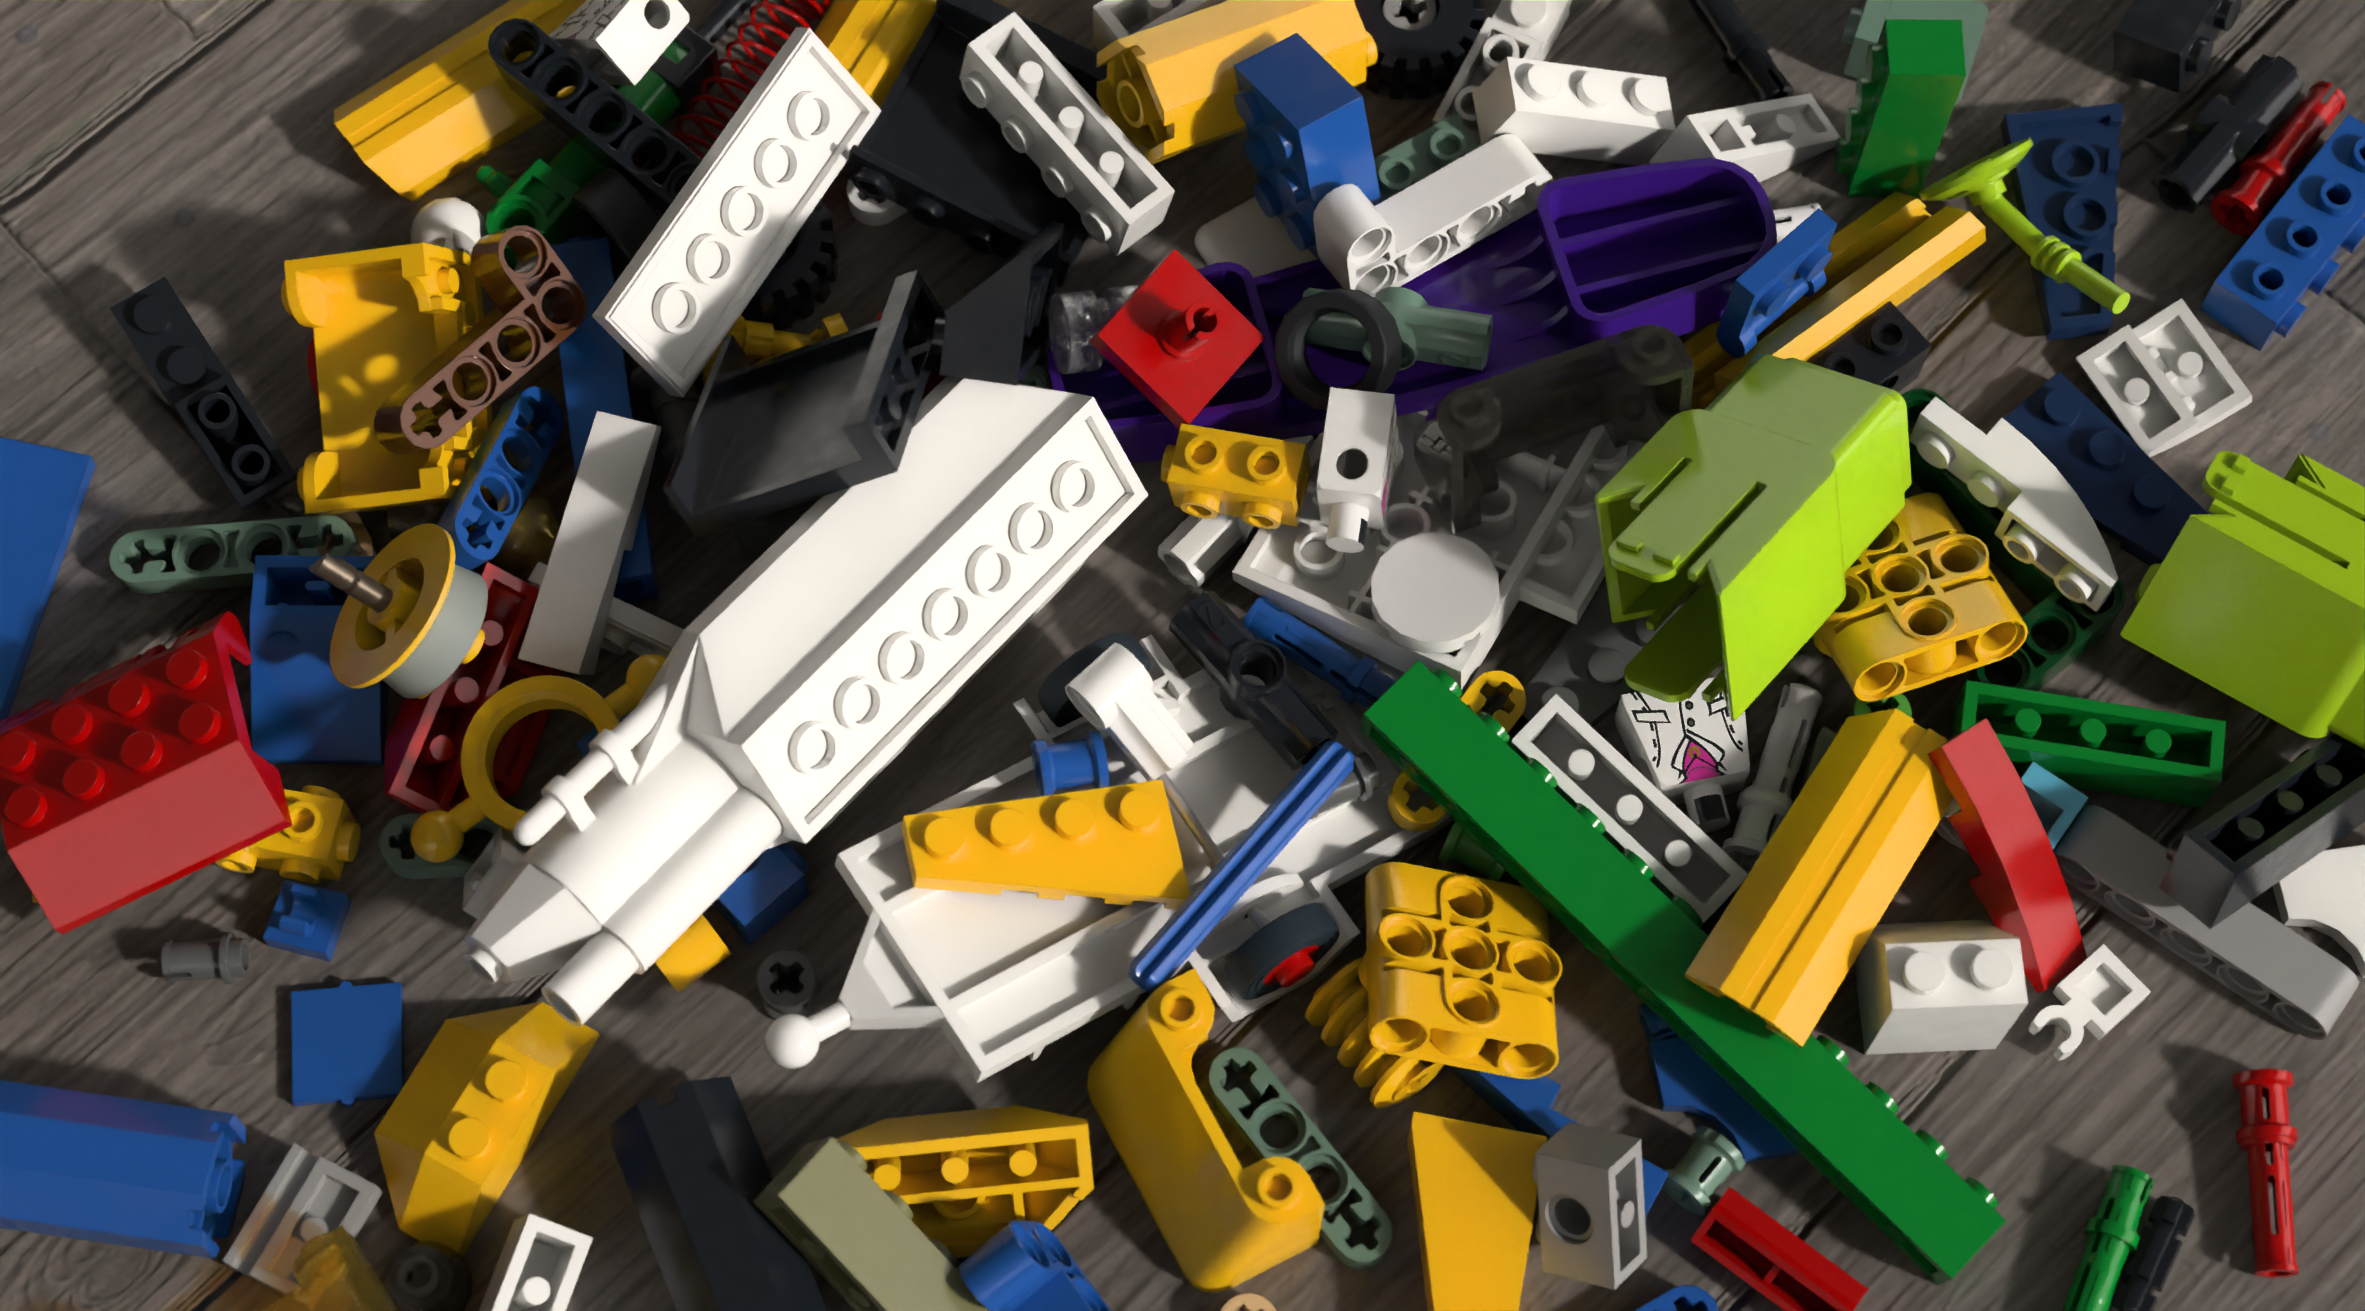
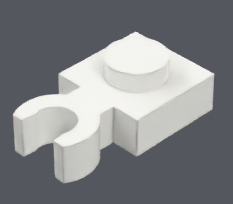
M2103 944L2053 990L2052 993L2064 1006L2051 1005L2042 1009L2030 1024L2028 1031L2034 1036L2046 1025L2052 1024L2060 1027L2065 1033V1041L2058 1047L2053 1056L2058 1061L2069 1057L2081 1043L2084 1027L2100 1040L2144 1001L2151 991Z

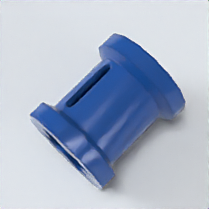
M1099 730L1087 731L1085 739L1047 745L1044 739L1032 740V763L1040 796L1054 795L1055 790L1093 784L1096 789L1109 786L1107 755Z

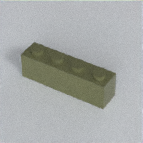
M832 1136L807 1143L753 1201L855 1311H990L972 1294L963 1281L960 1272L957 1270L959 1262L955 1255L944 1244L932 1238L928 1239L911 1221L913 1212L907 1203L894 1192L886 1189L882 1190L865 1172L867 1163L862 1155L854 1147L842 1140L836 1141Z

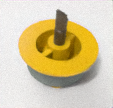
M421 524L406 530L386 545L363 572L360 570L356 571L354 566L339 557L334 558L327 553L309 567L310 572L338 589L345 590V593L348 594L338 616L331 639L330 667L336 680L349 688H364L383 680L405 698L423 699L440 686L457 669L460 663L466 664L474 659L482 648L485 633L481 626L488 603L486 582L479 574L455 564V546L452 537L438 525Z

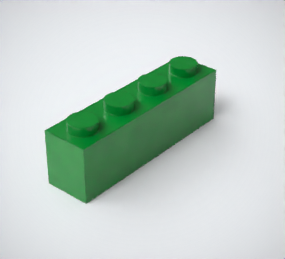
M1885 19L1878 43L1868 45L1866 76H1858L1855 91L1856 107L1847 108L1845 137H1838L1835 148L1836 173L1846 175L1847 197H1888L1895 191L1917 198L1920 197L1918 193L1923 189L1966 77L1962 20Z
M1966 680L1951 709L1948 741L1972 725L1987 718L2020 778H2022L2031 763L2035 762L2073 788L2202 808L2222 782L2226 721Z

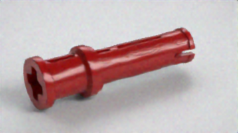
M2326 81L2314 83L2309 93L2265 147L2264 151L2248 156L2240 164L2238 179L2230 189L2220 191L2211 203L2212 213L2223 227L2242 236H2251L2264 220L2263 214L2271 203L2279 201L2291 187L2292 179L2290 174L2298 166L2337 114L2346 107V97L2339 88L2323 104L2321 103L2323 101L2322 98L2333 84Z
M2252 1069L2235 1073L2232 1076V1086L2240 1092L2242 1128L2235 1132L2236 1142L2240 1145L2242 1151L2247 1152L2250 1210L2252 1214L2256 1265L2254 1267V1275L2266 1278L2290 1277L2299 1273L2298 1265H2296L2294 1208L2288 1151L2293 1149L2295 1142L2298 1141L2297 1129L2290 1126L2287 1091L2288 1088L2294 1085L2292 1072L2280 1069ZM2262 1097L2266 1100L2267 1119L2264 1118ZM2266 1153H2270L2271 1165L2267 1163ZM2268 1183L2272 1184L2276 1235L2272 1233Z

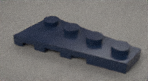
M2123 103L2005 114L2000 125L2004 147L2028 137L2033 142L2026 156L2010 171L2018 211L2045 237L2050 235L2057 237L2061 242L2069 245L2071 249L2078 251L2081 254L2083 263L2114 283L2116 253L2113 252L2114 229L2118 218L2116 188L2117 175L2120 171L2121 148H2119V129L2123 118ZM2028 255L2046 340L2107 335L2112 325L2113 313L2069 283L2058 284L2051 277L2044 275L2041 270L2035 269L2031 265V257Z
M2060 371L2003 418L2030 440L2057 468L2077 493L2096 526L2119 540L2121 549L2149 566L2162 564L2190 515L2209 514Z

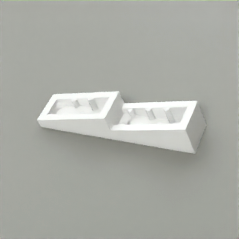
M597 411L518 659L575 674L594 675L624 550L632 551L661 426Z

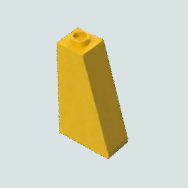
M1413 1112L1407 1145L1428 1311H1519L1538 1186L1532 1176V1165L1535 1152L1546 1143L1547 1136Z

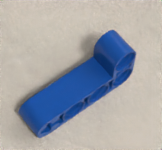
M1038 1221L1010 1222L959 1265V1272L969 1290L990 1311H1111L1057 1236Z

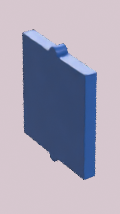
M345 980L337 988L291 991L293 1105L305 1106L342 1102L345 1107L352 1108L356 1105L357 1101L396 1098L405 1085L403 986L401 982L353 986L350 981Z

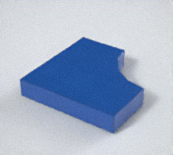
M1680 1037L1649 1042L1646 1049L1661 1112H1688L1712 1122L1741 1152L1746 1163L1800 1153L1793 1144L1765 1120Z

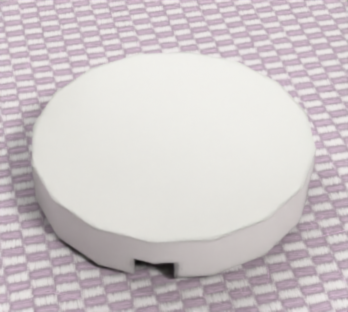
M1446 532L1419 533L1397 542L1380 557L1371 576L1372 612L1378 624L1380 621L1381 625L1388 630L1389 637L1399 645L1422 653H1449L1465 647V641L1473 639L1478 633L1479 637H1481L1491 627L1499 609L1498 572L1488 554L1469 539Z

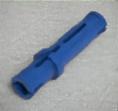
M1264 595L1254 602L1242 622L1255 638L1272 643L1293 663L1341 692L1340 699L1350 706L1357 702L1369 709L1396 682L1377 669L1378 662L1368 655L1363 659L1359 658L1321 634L1318 630L1308 626L1270 602Z

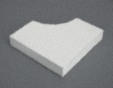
M2365 845L2323 850L2273 885L2282 924L2285 926L2310 927L2332 937L2352 956L2361 977L2365 978Z

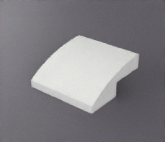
M2182 298L2134 329L2128 324L2076 357V362L2129 437L2149 457L2182 443L2252 403V394Z

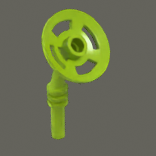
M2030 137L2001 148L1949 174L1918 193L1921 200L1924 201L1951 200L1968 196L1973 207L1980 205L1983 212L2031 257V265L2035 269L2041 270L2044 275L2051 277L2058 284L2069 283L2113 314H2119L2127 307L2130 301V294L2083 263L2081 254L2075 249H2071L2066 243L2061 242L2057 237L2052 235L2045 237L2003 197L2002 193L2007 189L2002 178L2026 156L2033 145Z

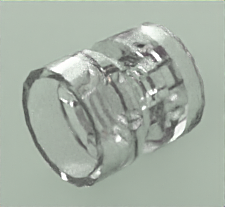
M1139 285L1104 288L1100 298H1097L1091 290L1053 293L1048 307V333L1052 356L1061 374L1099 371L1104 360L1107 359L1089 340ZM1107 360V362L1110 364V366H1111L1112 368H1116L1113 364H1111V363Z

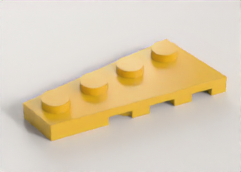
M1162 779L903 816L901 831L914 888L1000 895L1003 890L1036 892L1037 898L1064 900L1066 895L1104 898V904L1131 906L1133 901L1164 903V909L1176 910L1191 895Z

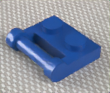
M1819 208L1735 280L1716 332L1719 344L1731 356L1736 358L1743 357L1757 344V336L1802 296L1811 297L1826 284V275L1823 269L1833 254L1828 249L1837 223Z

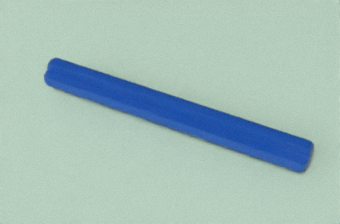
M1334 740L1325 742L1129 965V977L1136 985L1152 994L1171 978L1353 770L1355 759L1350 750Z

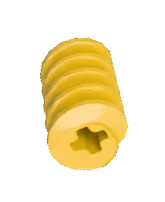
M1359 958L1338 970L1315 992L1306 1010L1305 1018L1312 1026L1325 1025L1321 1034L1323 1041L1328 1047L1342 1045L1338 1051L1337 1059L1344 1067L1358 1065L1354 1072V1081L1360 1088L1374 1086L1369 1100L1376 1108H1386L1398 1104L1422 1090L1437 1076L1444 1064L1433 1063L1425 1066L1421 1062L1422 1060L1388 1054L1372 1045L1369 1038L1368 991L1357 980L1359 978V964L1362 958Z

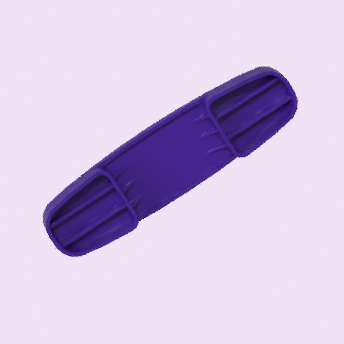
M1716 158L1646 164L1561 178L1549 183L1541 190L1537 199L1538 209L1533 210L1400 286L1420 294L1427 301L1428 306L1493 315V330L1486 368L1484 367L1482 371L1416 360L1415 364L1409 369L1398 371L1392 385L1383 393L1395 394L1397 416H1402L1532 383L1612 359L1720 321L1735 280L1777 245L1775 215L1765 190L1749 171L1736 163ZM1318 259L1254 278L1245 267L1232 262L1215 263L1197 269L1266 338L1189 425L1279 440L1324 433L1327 411L1316 410L1299 401L1281 381L1274 359L1275 335L1284 315L1302 299L1304 290H1308V287L1322 290L1343 289ZM1135 290L1075 313L1057 329L1048 347V369L1053 389L1093 396L1130 463L1162 460L1166 446L1168 444L1176 445L1179 429L1089 342ZM1306 343V355L1311 370L1320 381L1329 386L1346 387L1355 384L1366 374L1370 366L1362 352Z

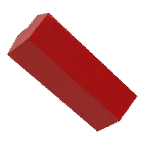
M1731 1187L1727 1189L1690 1239L1691 1242L1784 1311H1854L1869 1290Z

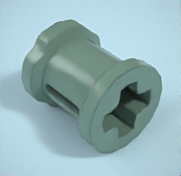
M1699 1126L1692 1134L1694 1143L1673 1169H1664L1669 1174L1662 1189L1689 1212L1704 1216L1712 1207L1709 1200L1730 1173L1738 1174L1746 1165V1162L1741 1152L1724 1136L1709 1127Z

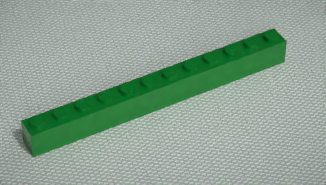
M1420 660L1412 665L1363 714L1359 729L1746 1102L1793 1144L1798 1152L1937 1285L1952 1280L2006 1222L1995 1210L1998 1206L1995 1196L1976 1179L1968 1176L1963 1180L1944 1162L1949 1157L1944 1147L1924 1130L1918 1129L1914 1133L1895 1115L1899 1108L1892 1097L1875 1083L1868 1082L1864 1085L1846 1068L1849 1063L1846 1054L1824 1035H1819L1815 1038L1810 1034L1800 1049L1766 1028V1020L1755 1013L1747 1012L1726 995H1720L1719 998L1684 977L1709 937L1699 928L1702 924V919L1694 908L1677 895H1673L1669 899L1650 881L1654 877L1650 867L1631 850L1625 849L1621 853L1602 835L1606 828L1590 809L1581 803H1577L1574 807L1570 805L1554 789L1558 785L1557 780L1543 764L1532 757L1524 761L1507 744L1510 736L1497 720L1485 712H1481L1477 716L1459 699L1463 693L1452 677L1439 667H1434L1430 671Z

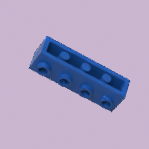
M2348 114L2217 277L2199 308L2260 351L2275 332L2285 338L2294 328L2307 307L2299 302L2308 290L2319 295L2328 285L2341 266L2333 261L2338 252L2344 248L2352 254L2365 238L2364 123Z

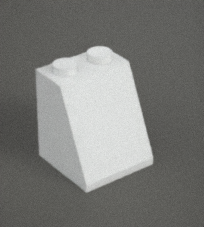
M1983 920L1877 924L1854 961L1865 1055L1996 1049L2028 1005L2020 938Z

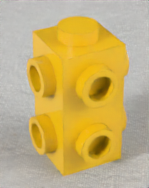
M1181 423L1176 445L1168 444L1165 448L1161 464V481L1167 482L1174 506L1180 507L1182 511L1191 516L1212 519L1217 517L1218 514L1241 517L1246 523L1254 527L1276 529L1280 524L1298 527L1312 468L1306 444Z
M314 785L303 786L301 792L284 789L292 826L215 862L222 868L238 873H253L255 866L278 870L279 875L283 878L311 885L317 884L319 878L340 881L345 861L352 862L357 854L361 833L360 825L356 823L345 800L341 799V796L331 789Z

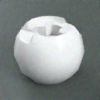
M459 198L436 199L423 206L414 218L410 230L411 243L424 242L463 251L471 256L473 246L477 241L488 235L485 218L471 204L461 201Z

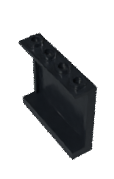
M937 0L932 18L880 107L881 113L865 134L859 146L853 144L850 149L844 177L851 180L854 186L863 194L874 199L886 198L906 208L908 213L918 222L929 227L941 226L961 236L967 246L984 255L996 254L1005 258L1049 223H1064L1057 286L1062 288L1090 236L1082 223L1081 214L1065 197L1060 198L1047 187L1042 178L1041 169L1025 152L1019 153L1010 146L1002 133L1000 123L986 108L981 109L970 101L959 79L968 44L1014 11L993 0ZM1015 12L1100 106L1097 99V82L1107 79V64L1097 67V53Z
M917 269L895 278L881 320L752 364L733 335L724 337L663 487L672 510L677 515L683 517L696 538L898 471L936 358L931 353L935 320L937 316L944 317L945 314L919 270Z

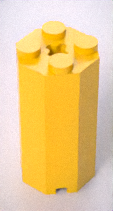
M1228 0L1117 39L1097 52V67L1107 64V79L1097 82V99L1102 110L1143 153L1144 157L1151 164H1155L1247 129L1246 123L1241 118L1234 102V94L1239 92L1234 65L1298 33L1353 87H1356L1366 81V68L1376 63L1378 57L1377 47L1374 39L1363 26L1354 0Z

